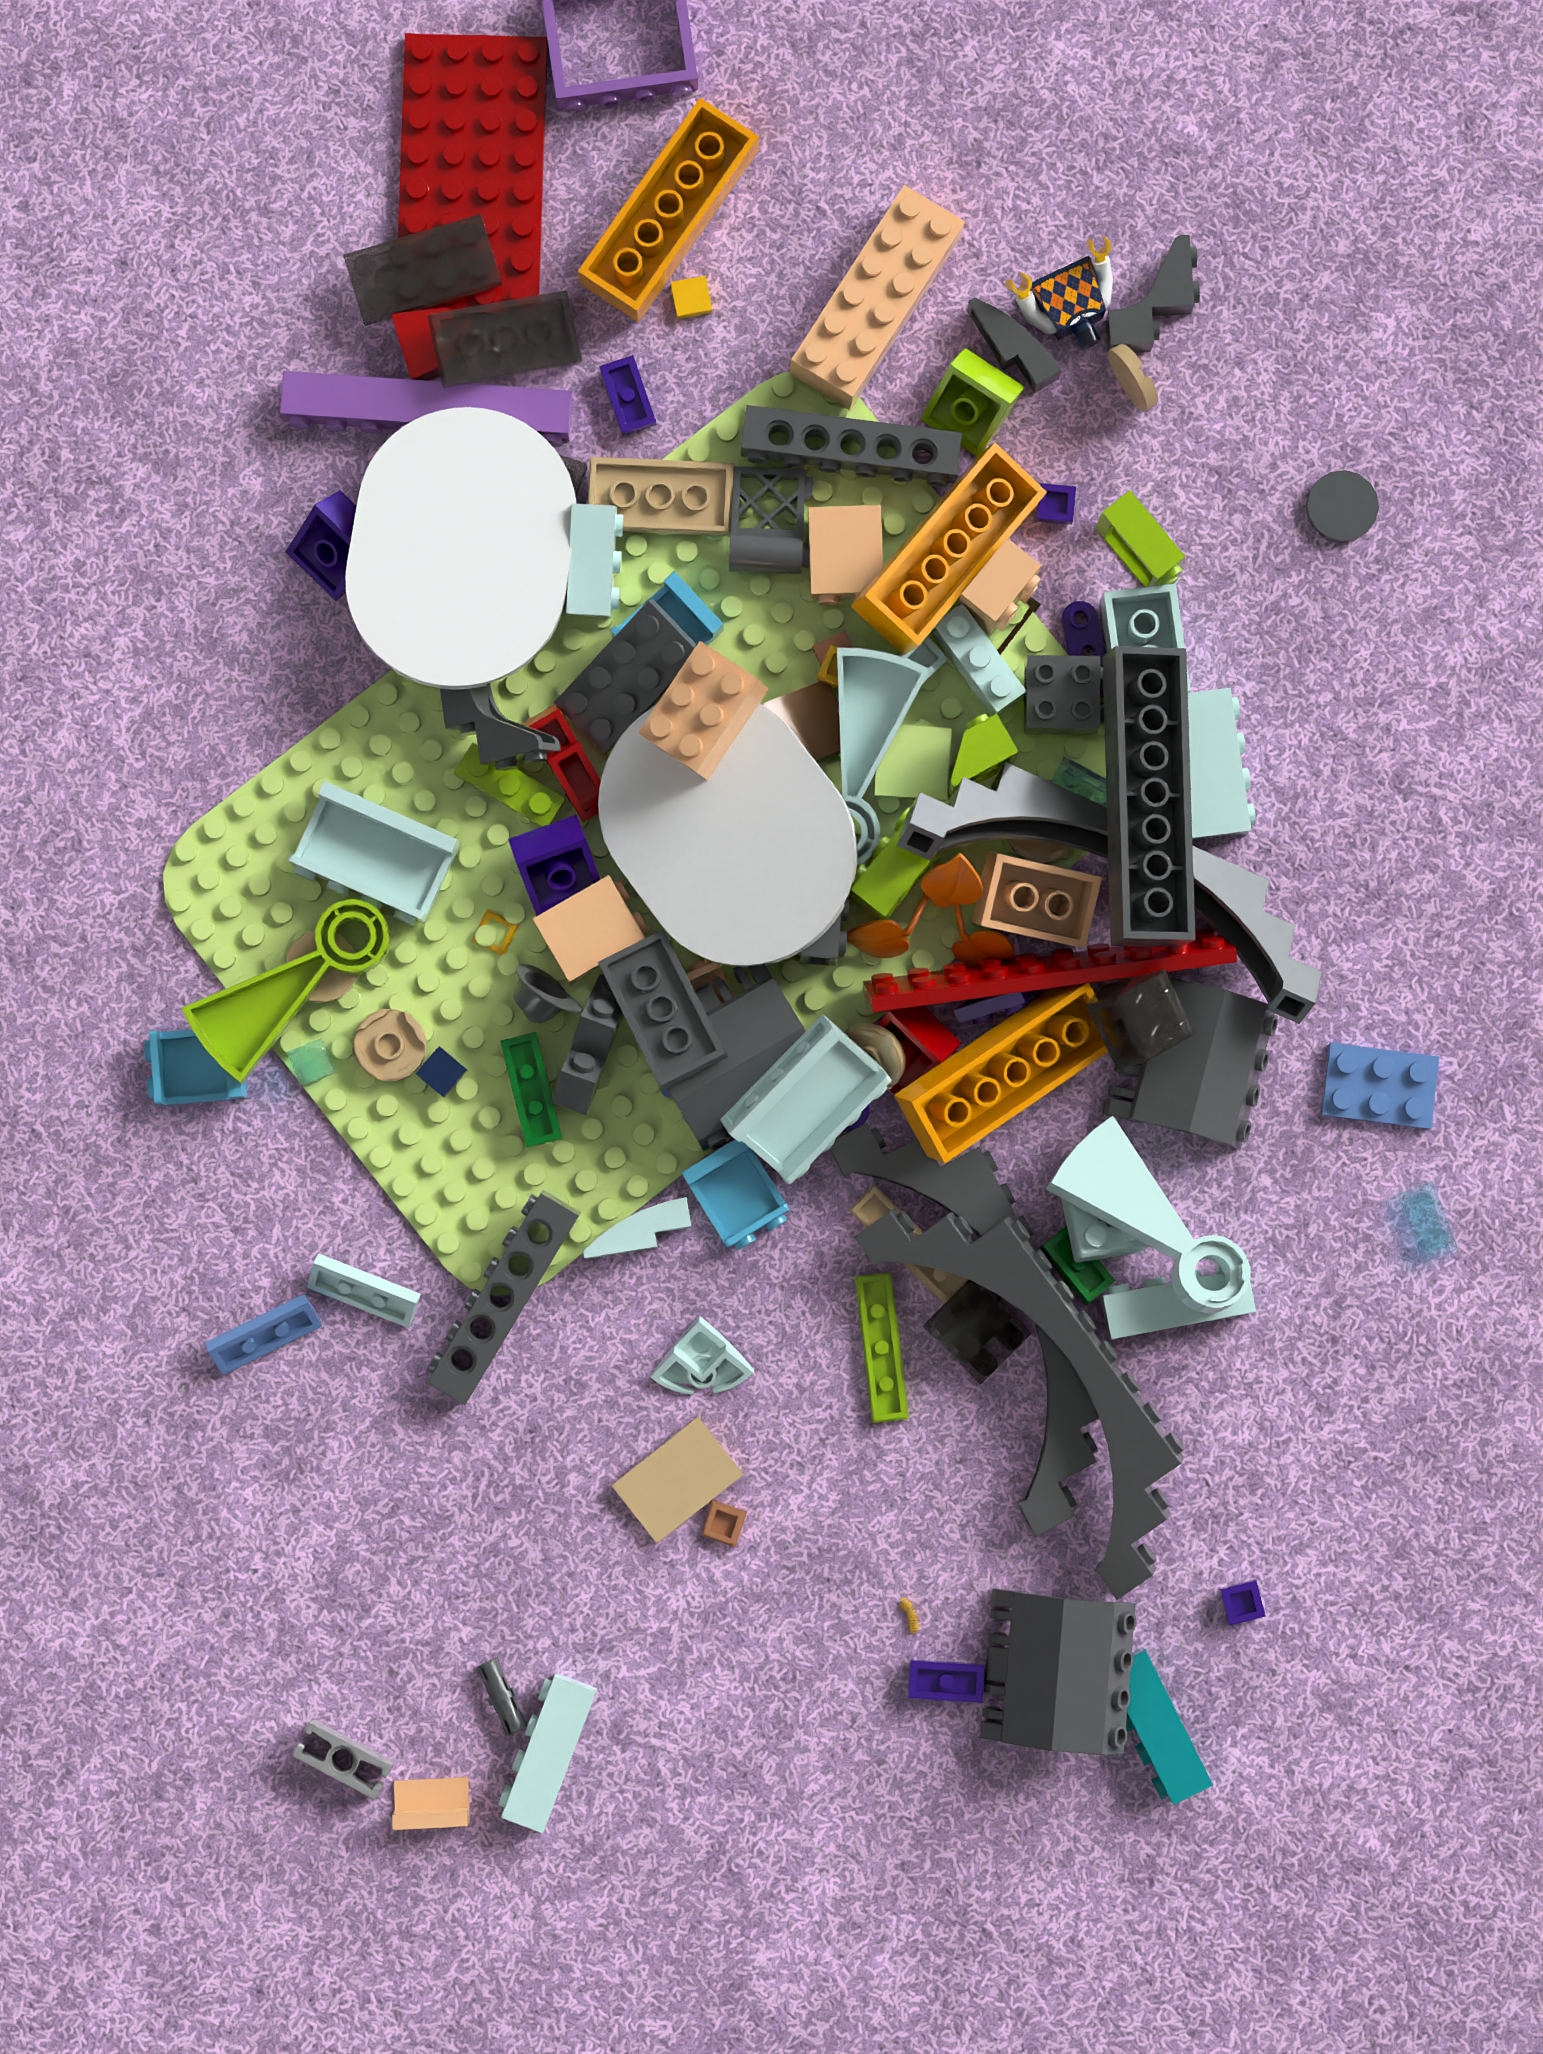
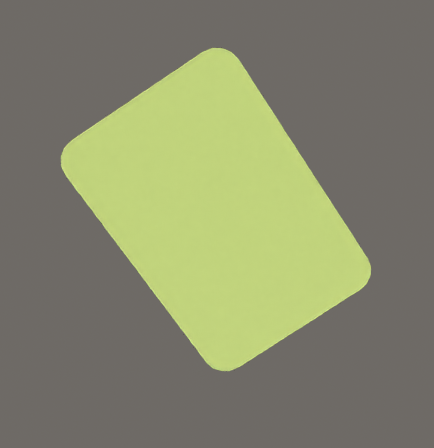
M783 372L757 385L662 460L734 463V466L796 469L784 466L782 461L769 460L767 464H756L749 462L747 457L741 456L746 405L879 421L860 398L857 399L849 411L793 377L789 372ZM775 432L769 437V440L772 444L781 446L786 444L789 438L783 432ZM816 436L810 437L805 441V445L811 450H819L825 445L824 441ZM847 441L841 445V450L848 455L857 454L861 449L854 441ZM881 446L876 451L878 456L885 460L896 456V451L890 446ZM805 464L804 468L801 469H806V477H813L812 500H805L803 545L809 546L808 507L881 505L884 566L939 502L941 497L931 485L926 483V480L912 478L911 482H897L890 479L891 475L876 474L874 478H865L855 475V471L840 469L839 473H827L820 471L819 466ZM741 477L740 488L750 498L764 487L756 478ZM783 479L774 488L787 500L798 490V480ZM770 492L766 493L755 503L767 516L781 505ZM741 497L739 508L745 503ZM796 500V501H795L793 504H791V505L797 510V500ZM749 508L739 517L738 528H754L763 520ZM787 509L773 520L782 530H796V519ZM623 532L622 537L616 536L615 551L622 552L621 573H614L613 587L620 588L619 610L612 609V617L566 614V588L562 614L548 643L521 670L490 684L492 695L499 711L506 718L525 725L523 722L554 705L555 700L613 639L610 630L615 625L617 627L620 626L663 587L664 580L674 571L724 624V631L708 646L759 679L769 688L760 702L761 704L819 682L816 680L821 665L812 646L844 630L853 648L884 651L894 655H898L900 652L850 606L855 601V598L840 599V604L819 605V600L811 599L810 555L809 567H802L801 574L729 571L730 537ZM960 597L947 611L946 614H948L950 611L958 607ZM1019 601L1016 604L1018 606L1017 611L1014 613L1016 615L1004 631L997 628L990 636L983 630L996 650L999 649L1014 627L1022 621L1024 614L1029 609L1027 603L1024 604L1022 601ZM1034 612L1001 654V657L1023 687L1024 662L1027 655L1069 656ZM930 632V633L928 634V636L930 637V639H931V640L938 646V648L947 656V654L945 653V651L942 649V647L939 645V643L937 642V640L934 638V636H933L932 633ZM947 656L948 660L921 685L901 725L952 728L948 776L949 788L965 730L968 729L967 723L982 714H986L988 718L991 715ZM392 669L186 830L173 845L163 872L165 903L183 935L223 986L229 988L285 964L291 945L303 934L315 931L319 918L331 905L339 901L348 899L361 900L362 898L361 895L349 891L347 896L339 894L327 888L329 881L315 876L314 881L303 878L293 872L295 866L291 865L288 861L290 855L295 854L319 802L320 796L318 792L324 781L459 841L460 847L425 923L415 920L413 925L407 924L393 917L394 910L382 905L380 914L383 915L387 922L390 936V946L382 962L369 972L359 974L352 989L341 999L322 1003H313L307 1000L273 1044L272 1048L442 1265L468 1288H476L479 1291L483 1290L489 1280L483 1274L494 1257L501 1260L507 1250V1247L502 1245V1242L512 1226L519 1229L526 1216L521 1211L531 1194L538 1197L545 1190L580 1211L581 1214L537 1285L539 1286L549 1281L582 1255L583 1250L601 1234L618 1222L630 1217L682 1175L681 1172L702 1160L714 1149L702 1150L674 1099L665 1097L661 1093L660 1087L624 1016L587 1114L584 1115L554 1104L563 1139L530 1148L526 1147L500 1041L533 1032L537 1033L553 1097L560 1071L570 1052L581 1013H573L562 1009L555 1017L544 1023L539 1024L529 1021L513 999L514 989L519 979L516 973L517 967L521 964H527L545 971L556 979L583 1009L599 974H604L599 966L584 975V979L572 986L570 985L533 921L536 914L508 841L512 837L540 828V826L454 775L455 769L472 742L477 744L476 735L462 736L460 730L445 729L440 688L411 681ZM831 686L837 700L839 701L838 689ZM1100 695V702H1104V698ZM661 697L657 700V702H656L653 706L657 705V703L659 702V700L661 699ZM1024 699L999 716L1018 750L1014 766L1107 807L1105 724H1100L1097 734H1024ZM562 712L601 780L606 762L613 748L603 755ZM839 753L818 765L841 794V754ZM525 761L517 762L518 770L566 798V802L553 823L577 814L546 761L531 764L525 763ZM999 773L979 784L991 789V785ZM874 774L862 799L876 813L880 825V842L885 836L892 839L896 834L894 830L896 827L895 823L908 807L911 808L915 800L874 797ZM947 793V801H946V802H943V803H945V804H948V803H949V800H950V797H949L948 793ZM599 813L584 822L578 816L600 879L609 875L613 883L621 881L630 897V900L625 902L631 914L638 911L649 929L643 933L645 938L663 930V926L612 858L601 831ZM851 816L855 826L854 832L857 842L861 836V826L857 819ZM1007 839L981 840L945 849L927 872L937 864L948 863L961 853L973 866L981 880L987 851L1020 857L1013 852ZM1071 847L1064 857L1048 864L1069 869L1089 852ZM871 853V856L865 862L857 865V869L862 864L868 868L870 864L874 861L871 858L873 853ZM922 878L888 918V920L898 922L902 929L908 926L923 896V890L921 889ZM849 899L847 921H841L840 931L848 932L859 925L874 921L875 919ZM929 899L911 935L906 937L909 940V949L900 956L893 958L874 957L862 952L846 940L844 958L838 957L836 966L799 964L800 954L776 963H767L765 966L805 1030L824 1014L841 1031L845 1032L855 1024H873L890 1011L872 1012L864 996L862 981L871 980L872 975L879 973H891L893 977L907 975L908 970L915 968H927L929 972L940 971L943 969V966L956 958L952 952V946L962 939L958 932L954 905L941 908L935 906L932 900ZM975 903L961 905L965 930L969 935L976 931L993 929L971 922ZM487 909L503 916L510 924H519L506 953L502 956L484 947H489L493 944L500 947L509 927L490 919L487 925H482L478 928ZM357 920L342 923L336 931L337 934L343 936L353 946L355 953L364 950L370 940L369 928L363 922ZM664 929L686 974L691 972L689 969L690 965L705 959L679 944ZM474 934H475V939H476V941H477V943H478L479 945H477V944L471 942V940H472ZM720 964L733 996L745 991L734 975L733 968L736 966ZM742 967L752 984L755 985L756 982L747 967ZM381 1009H396L406 1012L422 1026L427 1038V1053L422 1065L440 1046L468 1071L445 1098L415 1074L420 1068L410 1077L400 1081H381L368 1075L359 1066L354 1054V1037L359 1024L369 1014ZM534 1223L530 1225L529 1234L533 1240L543 1242L548 1239L549 1231L544 1224ZM521 1254L511 1257L510 1265L515 1272L525 1273L529 1271L530 1262L527 1257ZM496 1286L491 1292L493 1296L511 1295L509 1290L503 1286Z

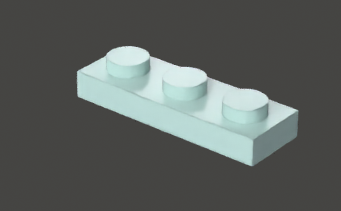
M321 1254L317 1255L313 1263L307 1288L407 1328L410 1327L421 1295Z

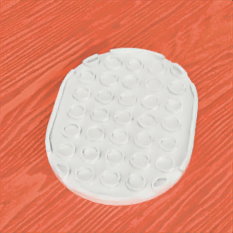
M473 407L445 409L424 415L403 426L380 447L366 469L358 495L346 567V595L352 619L361 638L375 656L379 657L399 675L411 681L440 689L456 690L483 687L487 683L497 681L508 675L511 676L525 667L543 646L548 643L562 614L572 553V548L570 547L572 503L576 504V497L564 462L551 444L536 430L524 422L498 411Z
M759 703L708 781L638 734L655 708L653 706L638 717L621 735L613 747L602 774L598 799L599 820L606 846L612 858L663 928L679 944L691 952L720 964L739 967L772 964L798 954L816 942L835 922L845 906L844 902L855 879L858 858L854 832L855 826L844 799L788 725L761 703Z

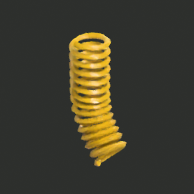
M906 1598L899 1604V1607L904 1609L908 1615L910 1633H915L912 1631H919L920 1629L911 1628H919V1626H913L919 1625V1621L910 1620H918V1618H913L918 1616L917 1613H913L916 1610L910 1611L915 1607L910 1608L913 1604Z

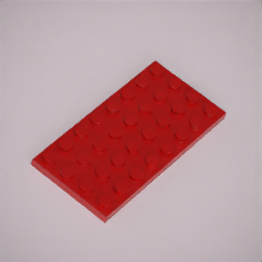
M405 33L396 313L447 307L450 309L452 316L539 318L547 37Z

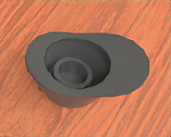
M521 964L517 967L516 973L519 979L514 989L513 999L529 1021L539 1024L544 1023L555 1017L562 1009L573 1013H582L583 1007L551 975L532 965Z

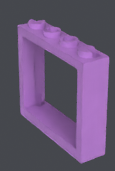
M542 0L558 110L576 109V113L584 111L586 106L600 104L603 108H613L621 105L624 100L636 99L638 103H648L656 100L659 95L671 94L674 98H682V94L698 90V75L686 0H675L685 70L565 87L553 0Z

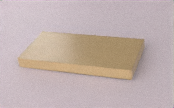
M590 457L587 504L616 506L617 514L623 515V532L730 537L734 463Z

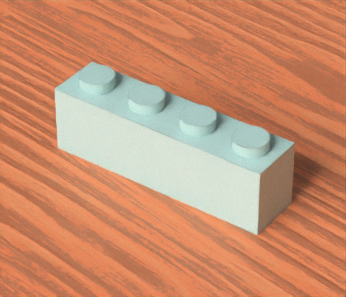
M1220 1266L1215 1267L1216 1274L1203 1277L1201 1270H1195L1196 1279L1203 1288L1211 1291L1222 1289L1225 1275ZM1165 1276L1143 1280L1144 1288L1130 1290L1129 1283L1108 1287V1295L1100 1296L1108 1339L1256 1312L1251 1283H1249L1245 1294L1226 1310L1209 1314L1187 1307L1174 1291L1173 1284L1166 1283Z
M558 1673L554 1675L552 1681L545 1679L538 1700L544 1702L539 1716L532 1714L525 1732L526 1736L531 1737L527 1750L519 1749L511 1769L518 1774L513 1787L505 1785L498 1806L504 1808L501 1818L540 1833L544 1832L598 1688Z

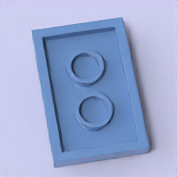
M1329 1043L1321 1116L1431 1129L1439 1056Z

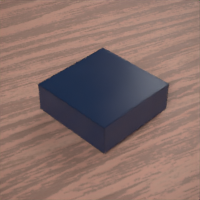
M439 1046L415 1074L445 1098L468 1070Z

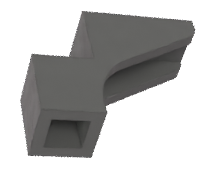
M1180 235L1174 239L1160 271L1144 299L1127 308L1108 310L1105 319L1108 351L1113 347L1124 344L1133 352H1151L1154 341L1159 340L1160 335L1159 320L1152 319V316L1191 314L1195 303H1199V282L1193 281L1192 268H1197L1196 246H1190V235Z
M490 683L483 687L471 689H440L445 729L460 730L462 736L476 735L480 764L493 765L496 767V771H507L518 768L517 762L525 761L528 764L540 763L547 760L548 754L561 751L559 740L555 736L506 718L496 706Z
M599 974L580 1015L573 1043L560 1071L552 1099L553 1104L584 1115L587 1114L596 1094L606 1060L624 1016L605 976Z

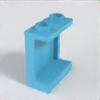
M675 571L664 580V586L648 599H654L696 644L701 641L708 646L724 631V624ZM646 602L641 607H639L630 617H628L620 626L617 627L615 625L610 630L611 636L613 638L646 604Z
M192 1029L169 1032L149 1031L150 1040L144 1041L146 1062H151L152 1076L147 1077V1092L149 1098H154L156 1105L168 1106L247 1099L246 1081L242 1085L226 1072L204 1048Z
M735 1139L681 1172L727 1249L734 1245L738 1251L756 1240L753 1233L766 1226L768 1231H771L787 1221L784 1214L790 1211V1208L783 1200L755 1152L743 1141L738 1142Z

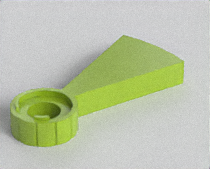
M348 899L334 903L318 920L315 931V941L318 950L181 1008L191 1029L204 1048L242 1085L245 1083L331 968L343 974L359 975L369 972L382 962L390 946L389 929L383 915L373 905L357 899ZM357 920L363 922L370 930L368 945L358 953L344 952L335 943L336 931L346 921Z

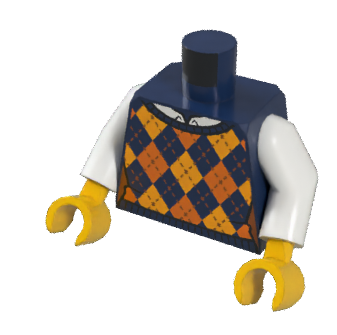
M1103 234V246L1098 250H1094V243L1091 238L1086 241L1087 249L1095 256L1092 261L1088 255L1033 282L1027 274L1018 271V275L1021 277V284L1018 288L1015 287L1014 282L1010 279H1007L1005 282L1006 288L1017 294L1016 301L1027 323L1045 334H1054L1058 340L1074 333L1082 350L1088 349L1101 341L1093 324L1104 318L1106 308L1111 303L1113 277L1110 259L1107 256L1111 250V243Z

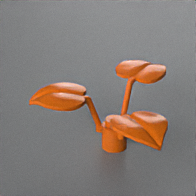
M961 853L948 863H940L933 866L922 877L921 889L923 890V896L906 928L902 929L900 924L893 920H874L859 925L847 932V941L868 955L878 958L900 956L909 949V940L906 937L911 935L928 900L931 899L932 903L937 907L947 908L954 905L958 932L962 940L953 944L952 952L961 963L967 966L979 965V961L988 958H999L1001 962L1015 960L1014 946L1003 934L991 930H980L973 932L971 935L966 932L961 905L977 902L982 896L983 886L977 872Z

